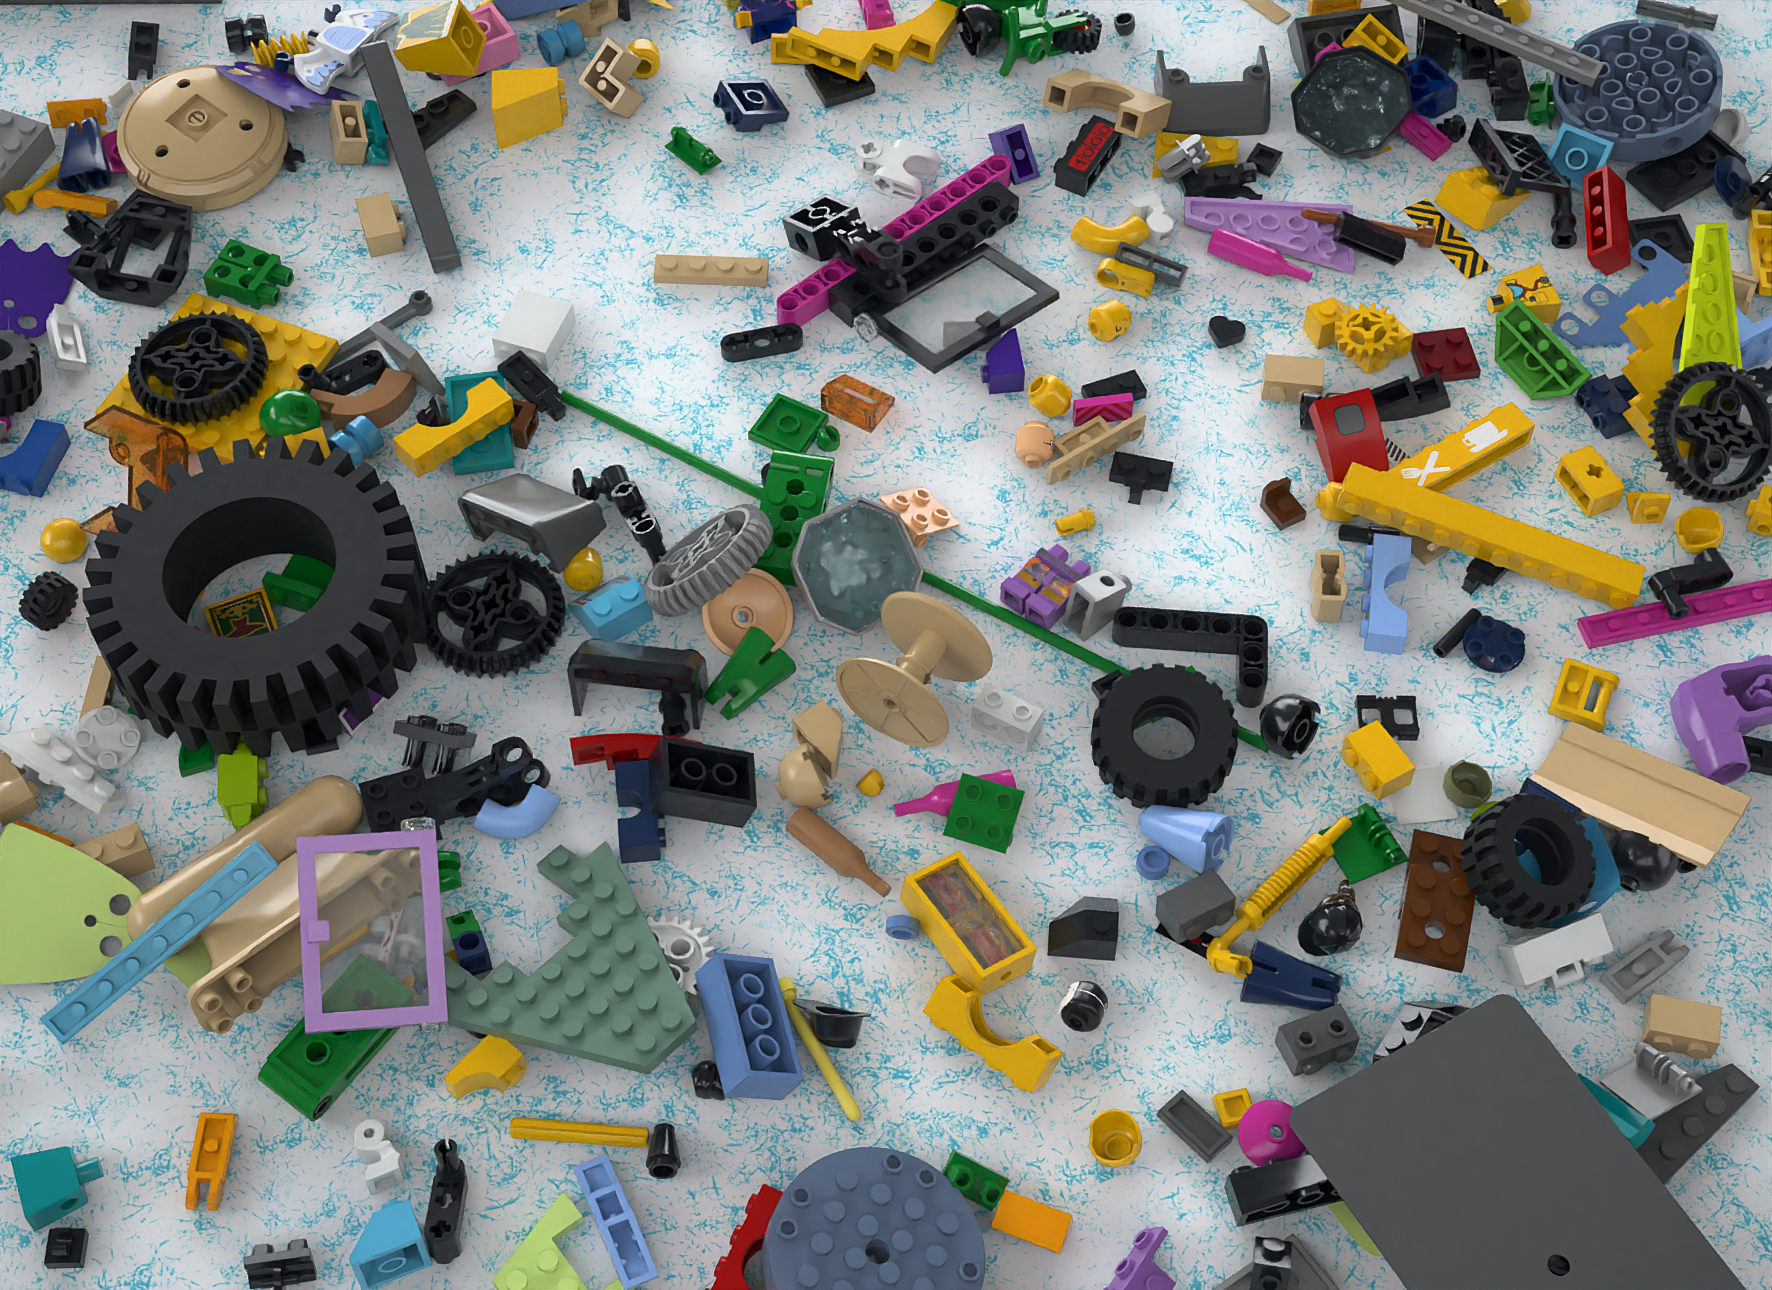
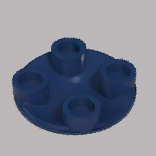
M1484 615L1479 617L1466 630L1463 636V648L1469 660L1477 667L1488 672L1504 673L1515 669L1522 662L1525 655V634L1522 630L1514 628L1506 622Z

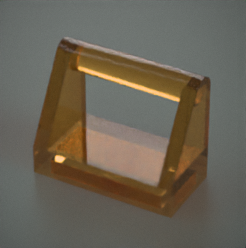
M846 374L826 383L821 390V410L869 433L873 432L895 402V397ZM847 387L877 402L870 404L843 390Z

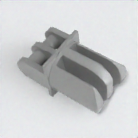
M1194 134L1181 143L1176 140L1178 146L1155 161L1163 174L1166 184L1174 182L1191 170H1194L1197 174V168L1209 161L1210 154L1205 151L1206 146L1204 143H1201L1202 138L1199 134Z

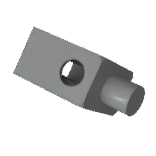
M1103 568L1073 583L1062 624L1085 642L1114 619L1115 612L1122 608L1125 594L1132 590L1131 581L1125 575L1117 577L1108 569Z

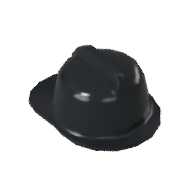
M794 999L792 1001L794 1005L811 1011L813 1031L818 1040L829 1047L853 1048L860 1033L863 1017L871 1016L870 1013L849 1011L814 1000Z

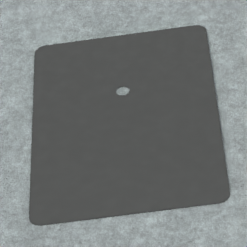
M1499 994L1299 1104L1290 1113L1289 1123L1291 1128L1407 1290H1746L1516 998L1510 995ZM1555 1255L1564 1257L1570 1265L1569 1272L1564 1276L1554 1275L1549 1270L1547 1264L1550 1257Z

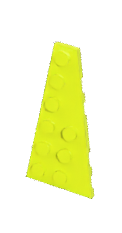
M1726 222L1696 225L1679 372L1694 364H1704L1709 361L1716 363L1726 362L1727 365H1737V369H1742ZM1706 380L1691 386L1684 394L1679 406L1700 404L1702 396L1716 386V381Z

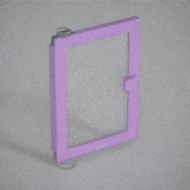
M406 819L400 823L401 831L296 838L305 1034L420 1026L421 1033H434L441 1031V1024L448 1023L437 840L434 819Z

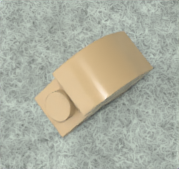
M595 0L591 3L586 1L556 9V19L560 24L569 20L575 21L583 38L600 36L601 26L618 18V0Z

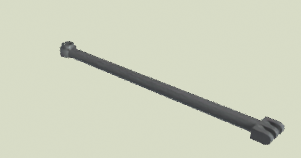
M423 290L415 291L411 294L407 305L379 322L392 331L411 318L425 316L433 309L431 296L428 297V293H425ZM367 328L339 345L340 349L321 373L377 340L371 330ZM175 445L161 453L156 447L140 458V462L153 474L157 481H160L167 476L164 467L184 458L191 452Z

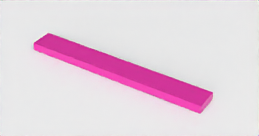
M1772 579L1684 596L1682 599L1688 605L1690 611L1679 620H1672L1663 602L1660 601L1582 617L1578 619L1577 626L1588 649L1770 612L1772 611Z

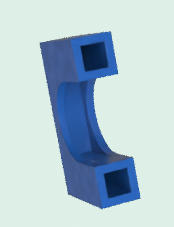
M41 419L35 420L22 445L13 453L0 458V490L17 492L23 496L43 497L71 445L64 424Z

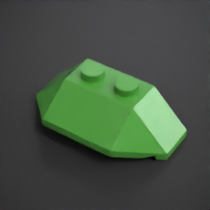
M1519 298L1515 299L1496 316L1495 361L1531 400L1571 396L1593 377Z

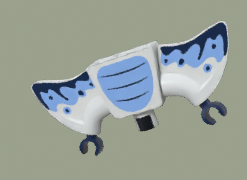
M334 4L332 11L325 8L324 19L330 25L323 32L311 29L307 35V44L314 46L315 51L307 54H296L295 57H291L288 52L280 51L276 55L274 69L283 73L288 71L289 65H294L297 78L306 87L318 94H326L332 80L337 75L342 74L351 78L364 65L360 45L375 42L381 31L399 21L398 13L368 9L341 12L339 4Z

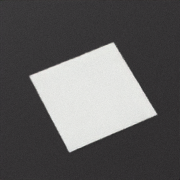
M1444 766L1415 769L1411 784L1390 795L1398 825L1459 818L1455 804L1447 798L1443 789Z

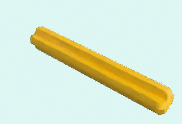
M514 1117L510 1123V1135L512 1138L635 1148H646L649 1143V1129L641 1126Z

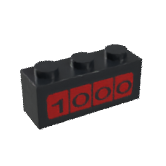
M1093 115L1087 124L1084 123L1081 126L1076 140L1070 141L1066 154L1063 158H1058L1054 165L1053 173L1056 174L1055 186L1082 197L1086 196L1121 147L1122 133L1114 131L1116 123Z

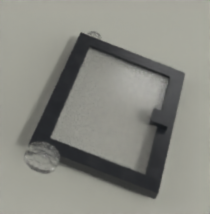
M984 242L907 287V296L902 301L897 303L883 301L855 317L854 326L858 335L865 342L870 343L880 335L930 372L936 374L1060 299L1059 291L1004 256L999 244L993 243L988 245Z

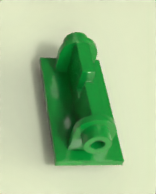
M1547 72L1545 81L1537 80L1530 85L1528 121L1533 126L1547 122L1549 130H1551L1553 118L1556 117L1553 101V83H1551L1549 72Z
M675 126L670 132L672 141L666 144L665 148L701 176L722 162L711 148H707L686 132L684 127Z

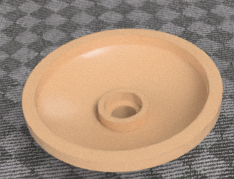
M750 568V571L741 577L742 579L737 580L723 594H719L714 600H710L704 606H701L702 625L708 639L719 651L729 657L732 656L751 626L762 629L775 642V645L770 649L772 652L785 643L792 629L793 607L783 585L769 573L760 569ZM738 613H743L746 616L745 623L738 620Z

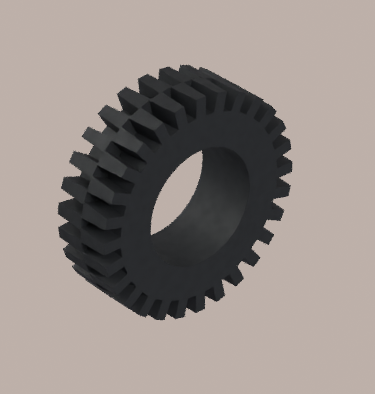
M268 437L265 455L261 459H257L248 439L232 441L234 462L221 465L213 447L197 451L203 472L192 477L179 460L164 467L171 489L165 493L148 479L141 483L135 490L143 512L120 503L112 512L118 533L101 529L94 541L100 558L87 559L85 574L91 587L83 588V603L89 614L86 620L122 697L126 698L132 711L141 721L146 717L149 719L156 733L168 739L175 731L185 748L197 752L206 738H208L217 756L221 754L233 755L242 735L253 756L257 755L258 758L270 757L272 733L280 731L291 753L307 749L303 725L317 721L327 741L341 735L342 730L336 710L345 706L360 723L374 714L367 687L389 700L399 689L394 668L411 673L418 661L413 643L425 644L429 632L425 615H431V598L427 587L430 585L409 514L405 505H400L396 490L388 480L380 484L375 468L365 461L355 468L349 452L337 447L325 460L317 441L303 439L293 459L284 437ZM270 554H297L321 561L335 570L325 593L309 611L292 623L272 632L251 637L229 638L210 635L187 624L191 608L204 588L218 575L243 561Z

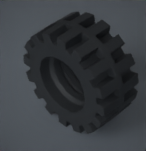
M47 571L43 573V576L38 575L35 577L36 581L34 583L31 581L28 584L29 589L24 590L22 594L24 598L20 599L19 605L21 607L18 608L25 620L42 631H50L51 628L56 629L59 623L62 624L65 621L66 616L70 617L72 614L71 609L76 607L77 603L75 600L78 599L79 595L76 593L78 589L73 583L54 571L50 573Z

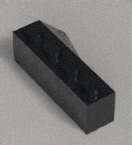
M1308 1150L1301 1153L1298 1158L1285 1160L1283 1157L1274 1158L1267 1161L1265 1166L1253 1169L1251 1166L1238 1167L1231 1171V1174H1228L1224 1186L1237 1227L1343 1201Z

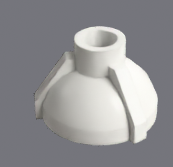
M1728 108L1722 110L1711 127V130L1732 148L1747 140L1751 134V128L1748 125L1746 116L1740 109Z

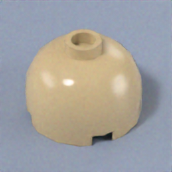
M808 743L794 748L782 758L778 767L780 780L775 782V786L782 800L788 798L795 807L807 806L814 810L834 802L833 794L826 796L823 785L830 786L815 753L807 754L806 751H808L810 746Z

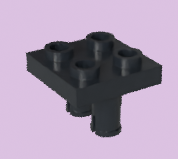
M408 715L407 720H396L393 729L394 734L408 738L401 766H410L411 769L422 766L427 742L438 745L433 770L431 771L434 775L452 772L457 750L474 747L477 734L467 732L468 726L452 722H449V724H437V718L427 715H419V717Z

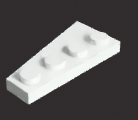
M34 728L0 736V753L3 751L12 756L11 763L21 769L25 768L26 765L40 773L38 779L48 785L64 787L65 795L98 815L123 809L127 798L113 784L98 775L91 766L75 756L69 748L63 746L52 737L51 733L47 730Z

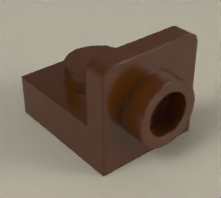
M512 399L515 417L511 419L510 433L513 434L515 447L526 450L539 425L537 405L525 400Z
M1288 477L1269 482L1263 488L1260 507L1280 531L1304 520L1307 513L1291 494V480Z

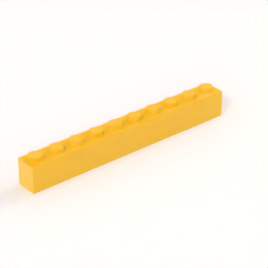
M1352 462L1343 480L1335 507L1343 509L1350 514H1356L1373 520L1378 524L1404 531L1406 534L1421 537L1437 545L1460 551L1467 556H1474L1488 561L1495 566L1504 567L1521 573L1523 576L1541 580L1554 587L1580 594L1584 598L1605 603L1615 609L1631 608L1639 597L1645 572V566L1354 462Z

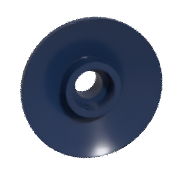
M1727 155L1717 160L1713 170L1714 184L1721 199L1729 207L1733 208L1749 184H1753L1752 178L1746 166L1738 158Z

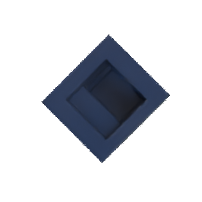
M472 909L446 917V923L459 965L473 976L493 970L486 942Z

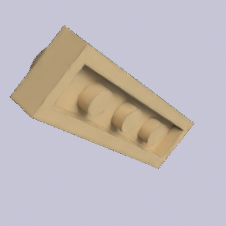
M656 254L653 275L654 283L767 287L769 258Z

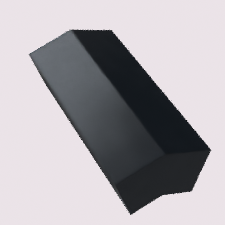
M1341 211L1334 223L1335 231L1332 241L1393 266L1403 260L1406 248V241L1403 235Z

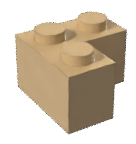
M607 37L577 82L612 112L630 119L644 96L627 82L642 59L625 45Z

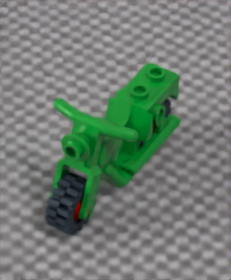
M941 0L957 7L973 2H981L992 7L995 13L1003 14L1001 37L1008 42L1006 58L999 69V74L1002 77L1009 75L1018 58L1027 57L1029 63L1036 64L1038 61H1042L1046 55L1051 57L1068 52L1075 54V51H1078L1079 55L1084 54V51L1091 53L1099 45L1102 23H1100L1099 18L1095 19L1094 14L1087 15L1088 12L1084 10L1083 13H1079L1078 9H1074V12H1071L1069 9L1065 13L1060 12L1054 19L1046 20L1045 22L1049 0Z

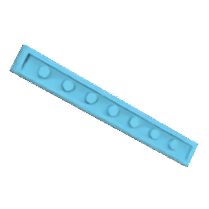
M255 840L44 1014L40 1020L62 1045L65 1044L277 869L279 864L261 843Z

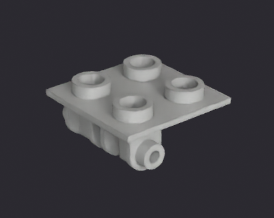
M1644 1042L1638 1043L1634 1049V1053L1637 1054L1635 1061L1600 1080L1601 1085L1651 1121L1702 1092V1088L1695 1083L1690 1072L1682 1070L1667 1055H1660V1052L1654 1049L1651 1043Z

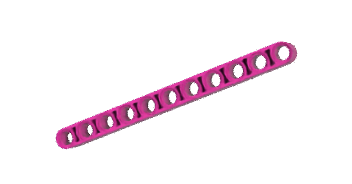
M1001 154L988 157L881 229L900 243L993 181L997 180L1008 188L1011 175L1010 159ZM836 258L782 293L776 301L778 325L794 323L801 327L829 308L828 290L857 270L849 263Z

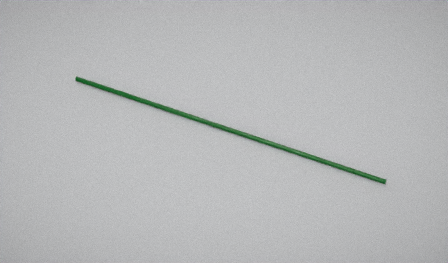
M566 390L562 391V399L560 401L761 501L763 488ZM883 558V562L891 564L889 558ZM924 569L921 581L1107 674L1119 669L1126 678L1130 676V670ZM1238 725V739L1264 752L1268 751L1269 748L1260 735Z

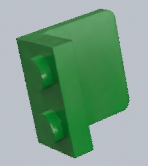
M293 554L281 575L267 571L261 582L269 602L306 613L325 593L335 570L316 559Z

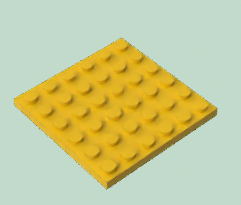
M192 292L170 321L178 320L179 315L182 318L188 317L190 312L193 315H199L203 311L207 315L214 310L219 315L225 311L228 316L235 314L238 319L244 318L245 322L251 324L258 334L261 335L269 356V371L266 375L267 380L263 381V389L257 390V397H249L250 405L242 404L240 412L233 410L230 413V417L226 415L221 416L219 422L213 419L209 420L208 425L204 422H199L194 427L191 422H188L183 427L178 422L172 426L168 421L162 423L160 419L152 418L149 413H145L131 392L128 381L129 372H127L97 408L95 414L100 421L171 446H180L198 455L197 451L213 447L222 464L234 462L232 441L248 439L257 457L264 448L263 443L267 442L269 437L265 429H261L259 424V412L262 404L275 392L286 388L300 389L307 392L306 385L298 376L300 367L305 364H312L320 375L340 349V346L336 339ZM222 338L224 349L234 351L242 360H248L249 352L244 346L235 341ZM184 343V344H182V345H180V346H178V347H185V346H186V343ZM150 376L148 384L151 390L161 396L175 399L172 393L173 387L165 386L157 377ZM212 389L211 394H214L220 390Z

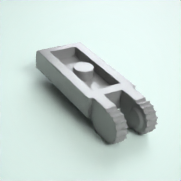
M1667 930L1654 940H1648L1604 972L1599 981L1624 1005L1672 970L1675 965L1688 955L1690 950L1685 945H1682L1667 955L1662 949L1668 946L1675 937L1670 930Z

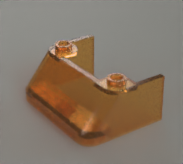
M114 404L84 423V429L108 438L111 457L118 464L128 467V506L143 512L135 488L146 479L165 493L171 489L164 467L179 460L188 472V443L180 432ZM109 506L80 524V530L94 535H98L101 529L118 533L112 517V512L116 507Z

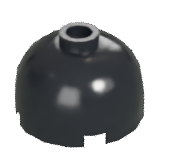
M981 2L965 4L956 9V24L961 23L963 28L959 35L971 56L976 55V58L993 51L999 44L1002 36L1001 24L1003 18L999 12L995 13L992 7Z
M1293 693L1281 695L1265 705L1261 710L1259 719L1260 734L1266 746L1274 753L1289 760L1295 759L1291 755L1296 751L1300 755L1305 752L1318 730L1319 723L1314 721L1315 712L1321 715L1318 703Z
M1622 830L1615 837L1610 848L1619 871L1620 886L1629 892L1636 893L1637 890L1654 891L1666 885L1673 877L1679 864L1676 855L1661 843L1657 848L1648 844L1647 842L1650 837L1630 830Z

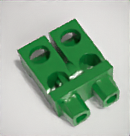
M230 239L218 255V259L214 260L203 275L208 296L219 298L220 295L235 299L241 304L251 305V308L259 310L263 304L275 307L281 297L280 289L276 285L289 287L294 281V275L291 268L281 264L279 255L273 253L270 255L265 251Z

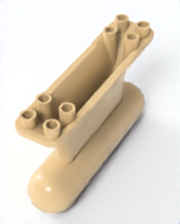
M326 775L312 780L140 896L129 909L126 926L128 935L133 942L255 840H258L279 864L277 869L174 953H179L199 938H202L208 949L212 970L191 986L186 997L187 1003L198 1023L205 1031H215L217 1034L228 1032L234 1024V1019L244 1012L254 1013L259 1010L264 998L302 970L296 838L348 835L354 832L362 822L364 807L362 796L350 781L335 775ZM419 848L390 849L376 856H365L355 852L315 854L318 921L329 920L330 942L319 943L320 957L372 920L378 919L387 911L391 913L399 911L404 906L405 899L414 892L422 893Z

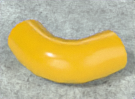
M1084 216L1075 224L1071 232V239L1077 244L1096 254L1115 255L1121 241L1138 247L1150 236L1147 224L1137 216H1131L1121 225L1115 227L1102 226L1088 216Z

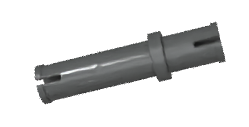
M1638 0L1635 11L1637 14L1640 13L1682 23L1684 27L1689 28L1691 25L1714 31L1718 14L1698 11L1693 6L1686 8L1656 0Z

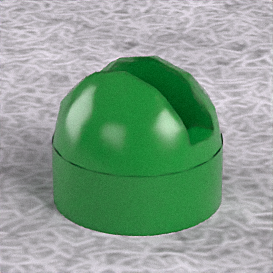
M828 425L818 431V448L825 452H832L838 449L840 446V434L835 427Z

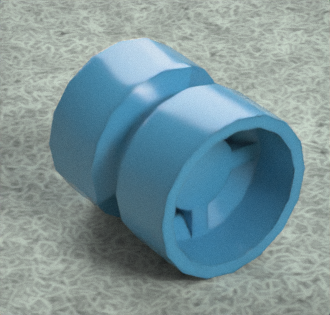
M573 20L557 25L556 30L550 28L538 33L536 36L541 55L550 66L564 61L566 55L571 58L586 50L583 35Z
M360 415L346 425V431L339 430L328 438L327 444L330 452L335 447L349 452L354 467H357L365 460V455L371 456L384 446V440L377 427L368 418Z

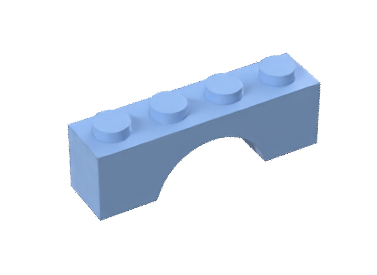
M1374 533L1372 545H1366L1364 563H1369V569L1364 570L1362 587L1368 588L1367 594H1363L1361 612L1366 613V619L1361 620L1359 637L1365 638L1364 651L1402 655L1407 638L1408 612L1393 604L1386 595L1385 589L1395 582L1406 579L1411 559V537Z

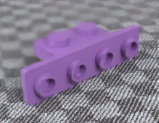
M1162 1226L1146 1228L1139 1232L1133 1241L1134 1247L1130 1254L1117 1265L1114 1271L1115 1277L1110 1285L1103 1290H1173L1176 1283L1151 1260L1167 1236L1168 1231Z

